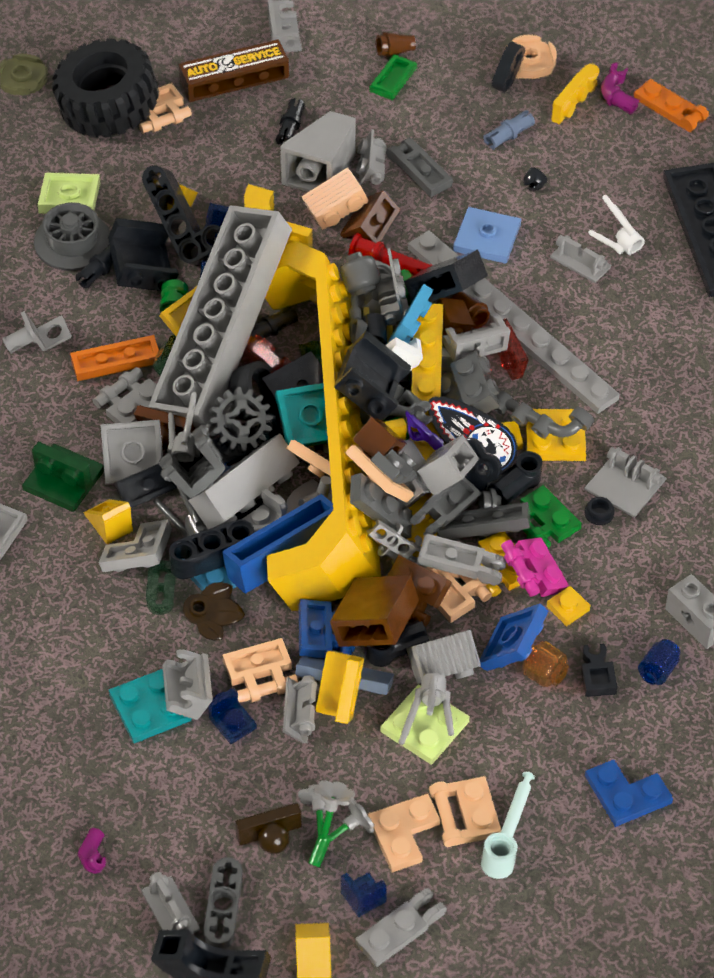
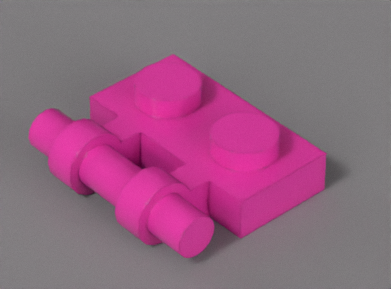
M541 537L519 540L515 545L512 540H507L501 545L505 553V561L508 566L514 568L518 575L517 582L522 589H526L530 597L538 593L541 597L557 595L569 586Z

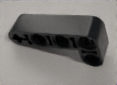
M152 165L147 167L142 174L143 185L179 258L191 265H205L214 246V237L220 231L221 226L209 225L201 230L174 174L160 166ZM173 197L174 205L168 210L167 202ZM185 221L186 230L183 234H180L179 226ZM194 246H197L198 254L192 259L191 250Z

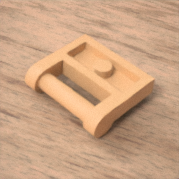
M485 776L452 783L436 782L429 787L431 798L436 801L444 829L442 838L446 847L486 840L489 835L501 832ZM456 796L465 830L456 828L448 797Z

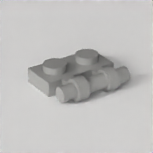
M136 367L132 371H126L120 375L119 380L113 385H107L99 391V395L92 401L97 408H101L108 403L110 407L106 409V416L115 423L137 422L134 416L137 405L149 406L157 384L149 378L142 384H139L137 380L143 377V373ZM125 389L130 391L123 398L117 396Z

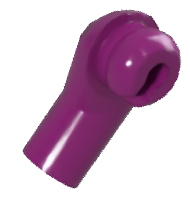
M90 828L78 850V857L84 869L93 874L100 873L106 865L105 856L102 857L98 851V847L105 835L97 828Z

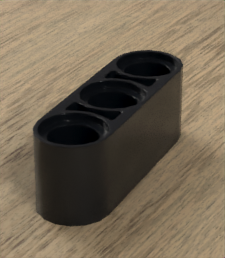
M235 520L173 542L169 549L172 574L179 579H189L224 567L225 562L222 551L253 534V525L246 520Z

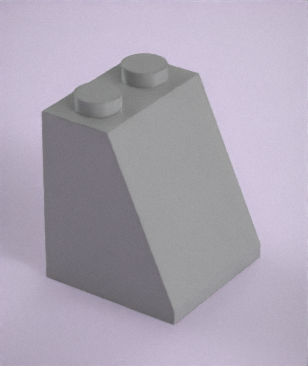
M330 111L284 142L280 147L281 184L309 192L345 168H349L356 155V118Z

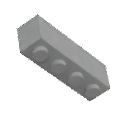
M281 434L262 443L219 476L209 489L203 490L188 500L208 529L237 520L235 514L238 511L242 514L255 506L256 502L254 499L257 496L262 499L261 492L264 489L272 492L275 490L273 487L275 482L281 484L293 476L291 470L300 462L292 452L286 449L288 444Z

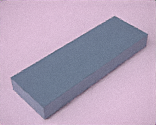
M302 656L296 665L295 675L299 677L313 676L315 680L321 681L325 659ZM363 667L359 690L387 695L393 684L394 674Z

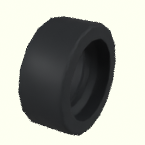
M256 361L240 366L232 373L230 391L233 395L237 387H241L242 394H245L249 389L253 390V378L259 387L260 394L263 396L261 405H270V408L265 411L266 415L273 414L278 410L277 404L262 384V378L275 371L269 364Z

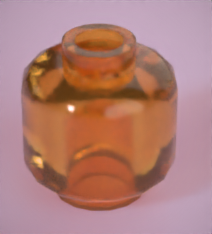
M540 641L535 645L532 644L531 654L523 660L522 672L541 687L557 686L563 681L569 670L566 654L548 641Z

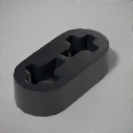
M513 41L506 46L493 76V88L506 93L513 85L525 55L524 46Z

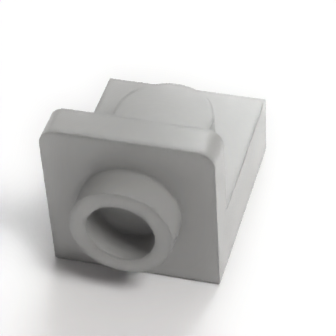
M264 489L261 492L263 505L241 519L253 525L254 533L287 514L286 510L288 507L285 500L268 489Z

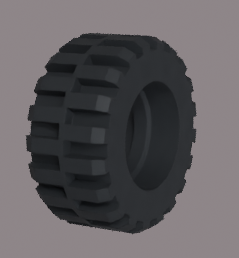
M107 38L106 41L94 40L91 44L79 46L75 52L72 50L67 54L65 60L62 59L52 78V90L62 118L71 129H75L76 132L82 135L87 133L88 136L95 138L98 135H102L104 138L112 137V134L116 133L121 135L126 133L127 129H134L139 126V122L141 120L145 121L150 115L149 110H154L159 97L158 84L149 57L141 47L134 43L130 44L129 41L123 39L116 41L114 38ZM114 85L108 89L96 91L102 87Z

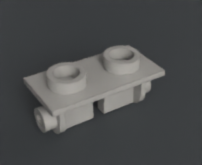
M371 129L366 139L362 138L359 143L357 152L361 154V158L357 164L356 173H359V184H362L366 179L371 181L372 184L378 185L384 180L386 144L380 138L375 139L374 130Z
M560 235L557 238L556 245L559 247L550 255V258L594 283L612 266L605 260V256L599 255L588 248L582 249L581 244L572 240L568 235Z
M304 676L299 682L289 677L286 678L283 732L302 743H308V736L315 730V706L311 703L316 700L318 684L313 676Z
M161 872L152 874L149 878L151 881L149 886L141 889V892L162 930H190L192 934L199 931L200 927L173 878L162 875Z

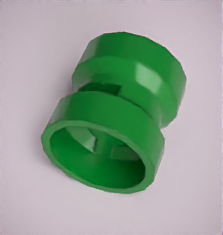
M173 279L162 284L160 313L189 292V286L185 282Z

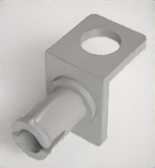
M23 311L21 315L25 322V327L2 339L6 348L12 354L32 342L34 344L37 343L41 350L45 351L70 339L72 335L63 316H59L37 328L26 312ZM61 327L62 331L58 337L54 339L48 338L50 329Z

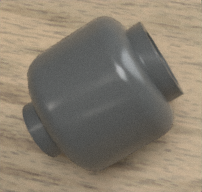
M361 252L345 257L346 263L340 267V274L347 292L361 296L376 290V285L380 282L381 276L372 256H362Z

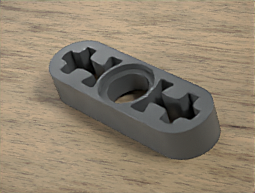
M231 857L221 858L213 866L204 925L206 943L221 949L228 948L235 938L243 880L240 862ZM226 869H232L229 887L223 886V873H225ZM226 897L232 900L233 905L227 910H219L214 906L215 901ZM218 919L224 920V933L221 938H215L214 934L217 931Z

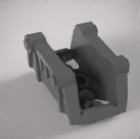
M202 424L192 432V435L195 439V446L204 456L193 464L189 471L170 453H167L159 460V465L163 469L161 476L166 481L175 483L190 499L203 490L209 489L225 470V465L221 461L223 459L220 455L221 453L209 437V429Z

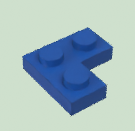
M614 759L585 771L587 781L615 827L673 802L671 793L658 773L629 784Z

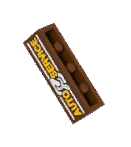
M278 39L179 63V78L188 101L193 102L289 78V59Z

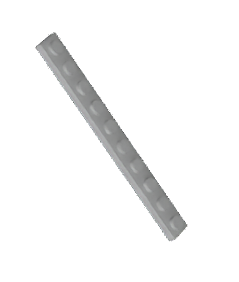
M430 230L408 243V250L422 262L435 265L459 256ZM483 278L463 290L464 293L488 306V311L490 312L489 320L494 323L493 316L500 315L506 326L510 329V338L597 414L619 400L620 394L487 279Z

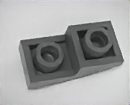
M392 449L384 457L378 451L371 459L394 483H407L418 476L413 469L416 463L404 452L398 455Z

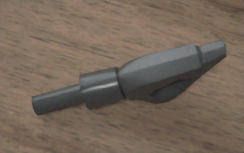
M355 295L351 296V308L349 309V331L352 344L367 329V323L362 320V311L358 308V297Z

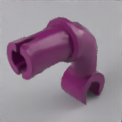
M618 62L613 63L610 66L608 75L601 82L602 96L607 101V105L617 106L632 115L638 108L639 99L626 94L619 86H616L625 81L628 69L626 67L624 71L617 72Z

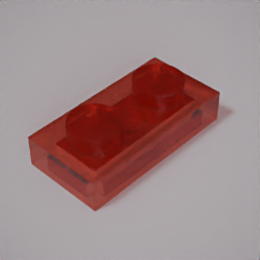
M506 318L503 321L510 329L508 349L497 353L501 359L503 369L507 370L511 380L523 378L529 359Z

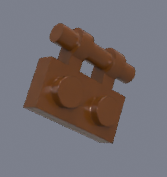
M398 555L387 576L411 575L419 602L408 622L411 623L419 620L420 622L422 621L424 626H427L431 619L430 615L424 613L427 605L438 609L452 582Z

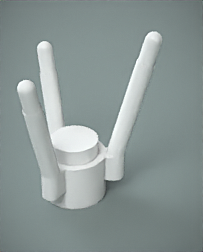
M604 195L603 200L623 226L616 234L617 243L593 230H589L588 234L612 247L619 255L624 251L628 255L637 252L643 247L645 243L644 238L631 226L617 205L607 195Z

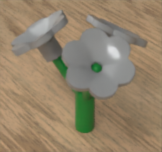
M324 780L320 781L319 784L309 786L308 789L298 791L300 803L312 804L313 813L316 814L318 838L308 864L320 868L330 842L346 830L351 831L360 825L370 834L374 831L372 820L367 816L364 808L354 800L355 792L347 789L344 783H331ZM338 804L348 805L351 815L343 820V825L328 835L333 812L337 811Z

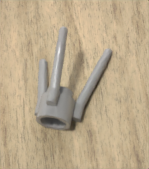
M196 392L191 394L184 431L179 432L178 436L175 435L174 413L170 412L168 414L169 445L167 451L180 462H192L195 457L199 458L201 454L194 444V436L190 433L196 406ZM206 425V427L209 429V433L211 432L214 425Z
M428 673L422 677L421 688L415 690V698L401 732L400 745H403L406 741L421 701L427 705V715L429 716L433 714L435 706L440 705L441 702L443 703L448 735H454L450 707L451 693L446 690L447 680L443 675Z

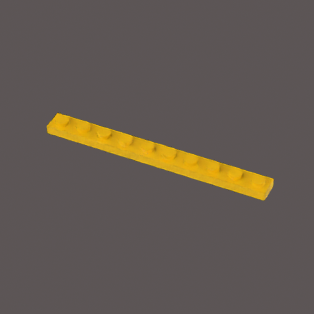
M432 304L424 318L418 317L417 321L421 325L413 336V339L416 337L421 340L423 360L417 367L412 369L411 392L422 401H429L432 397H441L443 304ZM432 422L426 425L431 432L439 436ZM411 426L413 432H418L417 428ZM412 440L425 461L435 451L426 441ZM426 493L409 507L412 510L413 516L433 496L432 493ZM427 514L419 524L415 526L412 524L411 538L407 540H412L415 543V537L418 535L422 538L423 543L425 529L431 523H434L435 520ZM415 551L413 556L417 558L420 552Z

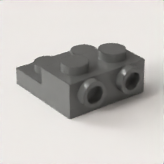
M476 351L451 363L452 371L441 376V397L461 401L484 413L500 407L496 396L500 393L494 379L490 378L488 374L492 372L491 366L485 356L480 357Z

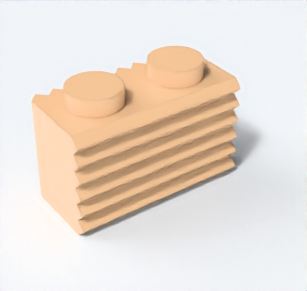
M348 167L301 196L322 230L336 225L345 215L360 210L369 201L361 185Z

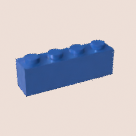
M320 494L222 551L228 579L245 594L268 581L267 555L307 544L333 511V503Z

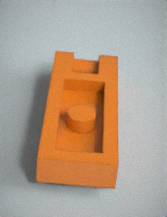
M649 79L634 92L633 97L639 99L640 103L688 132H692L697 127L698 122L702 123L709 116L704 106H695L652 79Z

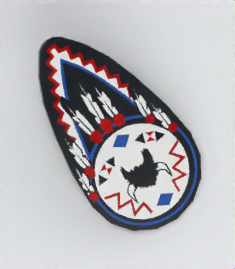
M432 397L429 399L428 402L431 408L428 410L429 416L433 417L431 422L445 444L462 434L465 438H475L482 442L487 453H491L499 458L502 464L500 475L511 468L517 457L518 446L514 435L506 426L486 413L461 401L446 397ZM484 464V469L487 472V466Z

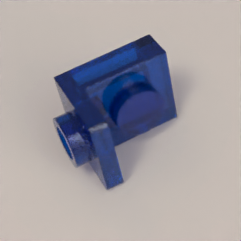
M234 688L227 692L218 693L213 697L212 702L208 706L209 719L230 745L257 729L256 722L238 702V692Z

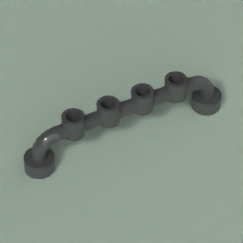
M502 390L496 395L500 407L494 409L497 413L504 415L507 410L513 412L511 418L518 425L524 427L528 421L534 424L532 430L543 439L549 434L560 438L569 437L576 434L580 429L587 431L595 422L594 418L586 410L576 406L569 415L572 422L566 426L556 424L549 416L545 414L540 415L526 403L517 402Z

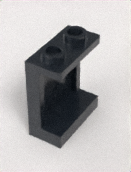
M116 218L108 240L118 286L161 291V286L164 282L178 278V269L170 268L166 249V242L169 236L163 224Z
M365 331L348 348L334 388L370 416L383 421L397 407L398 401L394 398L398 383L410 373L412 366Z

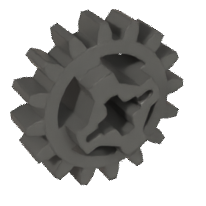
M237 387L234 395L230 390H226L223 393L224 399L218 396L214 401L218 407H211L209 409V413L214 415V417L210 418L207 424L215 425V429L210 434L211 436L219 435L221 437L217 443L219 446L227 442L228 451L230 452L235 446H238L240 453L246 451L247 445L251 450L256 449L257 442L261 444L265 442L266 437L264 434H268L272 430L266 423L273 420V416L266 415L265 413L270 408V405L262 406L260 402L263 396L259 395L253 398L252 389L242 394L241 387ZM232 403L231 413L222 414L224 408ZM238 415L241 420L246 421L242 426L240 421H235L234 419ZM258 426L256 433L248 438L250 434L249 428ZM225 429L229 430L233 434V436L230 435Z

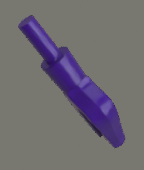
M408 410L405 411L407 431L412 440L426 441L434 450L444 446L443 439L431 432L425 424L414 415H411ZM411 426L417 428L418 432H413Z

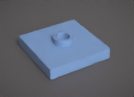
M468 207L453 245V251L466 254L478 249L481 258L507 264L521 225V218Z

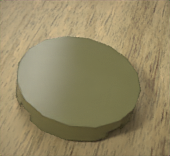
M16 54L12 55V59L7 60L5 58L0 62V88L6 93L12 95L32 94L40 90L47 82L48 69L46 64L44 65L37 56Z

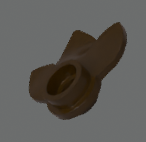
M223 582L207 585L201 594L191 595L184 602L183 614L189 622L196 624L200 635L206 639L222 640L224 634L223 626L235 624L245 616L239 604L229 599L233 591L231 584ZM200 604L204 607V610L196 612L193 606Z

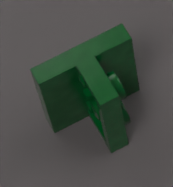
M38 441L32 449L35 468L24 481L22 487L23 491L75 512L103 474L104 465L53 443L50 447Z

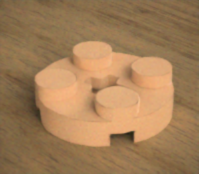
M523 35L512 40L525 47V55L516 78L537 79L552 74L553 68L556 65L557 52L551 42L548 41V44L541 41V37L536 35Z

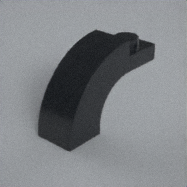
M159 930L151 961L162 971L174 978H266L271 955L267 950H227L217 948L199 940L190 930Z

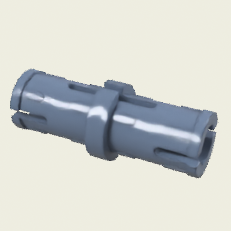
M524 110L511 120H504L498 128L484 135L485 144L493 143L490 148L494 150L509 139H516L520 132L535 124L533 115L529 114L528 110Z

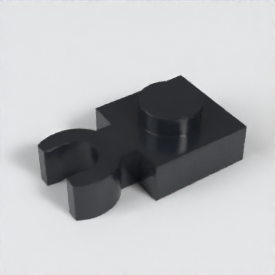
M600 644L599 654L597 655L589 652L588 645L583 647L582 658L585 664L581 666L585 697L617 695L618 687L613 661L605 662L607 654L605 644Z

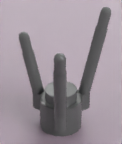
M178 486L180 495L190 513L185 518V526L158 498L153 500L164 515L182 532L184 538L208 530L188 501L190 498Z

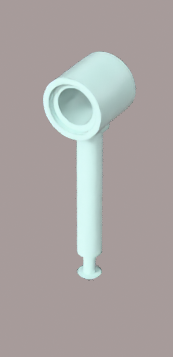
M529 771L522 773L524 780L518 784L501 832L493 833L485 840L481 867L489 877L502 879L509 876L513 871L517 853V843L513 836L531 789L529 782L535 778Z

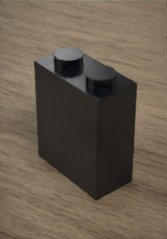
M477 249L429 266L406 279L404 283L411 301H413L423 284L433 289L428 301L432 302L461 292L487 277L488 274Z

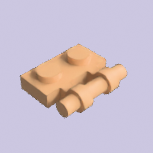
M172 83L158 88L159 97L154 110H149L150 115L146 121L139 124L142 134L149 131L153 133L160 131L163 126L171 123L175 125L182 123L183 119L192 116L189 106L179 109V107L184 106L183 97ZM165 112H168L167 114H164V115H162V116H159V117L157 116V115L163 114V113H165Z
M426 567V569L452 582L438 608L450 623L475 608V600L472 596H478L482 602H487L492 597V593L485 587L487 584L482 583L478 578L472 579ZM455 578H461L466 584L461 586Z
M282 638L223 654V663L232 686L242 683L246 686L245 689L235 691L238 703L248 700L251 703L260 701L262 696L276 692L278 695L284 694L286 678L288 677L298 682L295 674L284 677L282 673L292 670V662ZM272 676L273 681L257 685V679Z

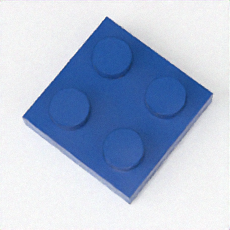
M540 603L502 616L479 659L480 667L489 671L525 660L532 652L531 646L536 636L544 628L543 622L549 611Z

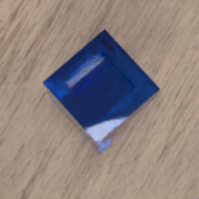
M369 872L355 880H352L348 873L341 875V894L358 918L386 903L387 885L383 880L376 883Z

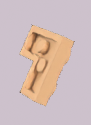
M429 794L368 814V817L374 824L373 832L391 872L421 863L423 857L412 834L440 825V818Z

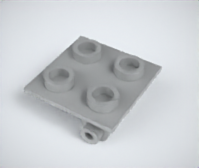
M388 248L392 274H380L381 280L376 286L381 315L386 318L387 325H394L397 321L403 319L409 305L405 294L403 276H400L402 273L399 259H393L391 250Z
M611 447L607 453L609 460L592 478L584 490L596 497L607 498L614 507L635 518L667 478L660 474L658 468L654 469L648 466L643 460L637 462L636 456L633 455L630 458L629 454L623 452L620 447L616 449Z

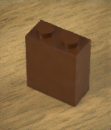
M411 575L354 578L330 620L338 646L396 645L419 602Z

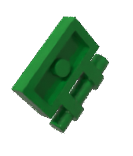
M544 485L520 499V503L528 502L530 520L534 519L541 526L535 527L530 522V528L522 530L527 535V539L541 537L549 549L552 544L547 539L549 536L557 543H560L581 529L582 523Z

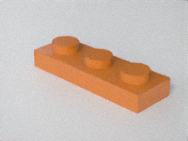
M154 335L70 353L77 381L161 363V355Z

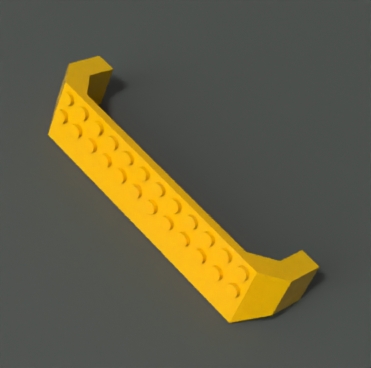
M298 241L286 244L265 299L273 310H279L307 300H311L318 305L333 511L307 544L267 555L268 582L291 611H299L301 599L330 602L343 598L354 578L381 577L380 556L377 553L379 545L367 533L369 528L372 529L371 518L350 503L351 476L359 473L367 475L345 453L352 445L361 448L353 440L364 426L360 418V407L334 388L347 350L352 345L349 331V309L351 308L352 295L347 292L339 276L336 264L330 263L325 253Z

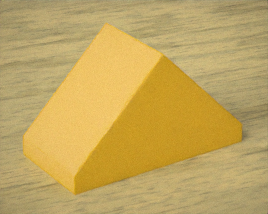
M108 499L83 512L107 545L133 532L131 508L126 501Z
M329 923L295 924L297 978H331Z

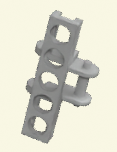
M379 519L375 521L376 525L372 529L369 528L367 530L368 536L381 543L377 552L379 556H389L392 558V564H394L397 556L400 555L417 564L418 557H414L413 554L415 551L420 552L422 538L417 535L415 537V543L412 540L408 541L400 535L403 531V526L400 523L396 524L397 529L394 530ZM379 529H384L386 533L385 535L381 536L376 531ZM401 544H407L406 546H402V547L398 550L399 545H401Z

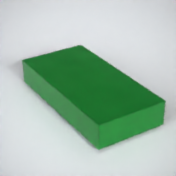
M394 54L369 86V92L393 100L417 69V63Z

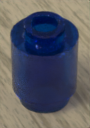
M667 639L654 643L638 665V671L642 679L652 685L664 684L680 661L679 656L681 652L679 647Z

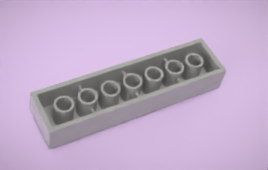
M229 206L149 403V408L167 413L172 412L175 415L186 417L191 394L196 392L197 399L192 423L195 428L201 424L207 425V421L212 416L209 413V409L211 407H218L214 402L218 396L224 399L223 393L230 388L232 373L238 368L291 234L292 228L279 211Z

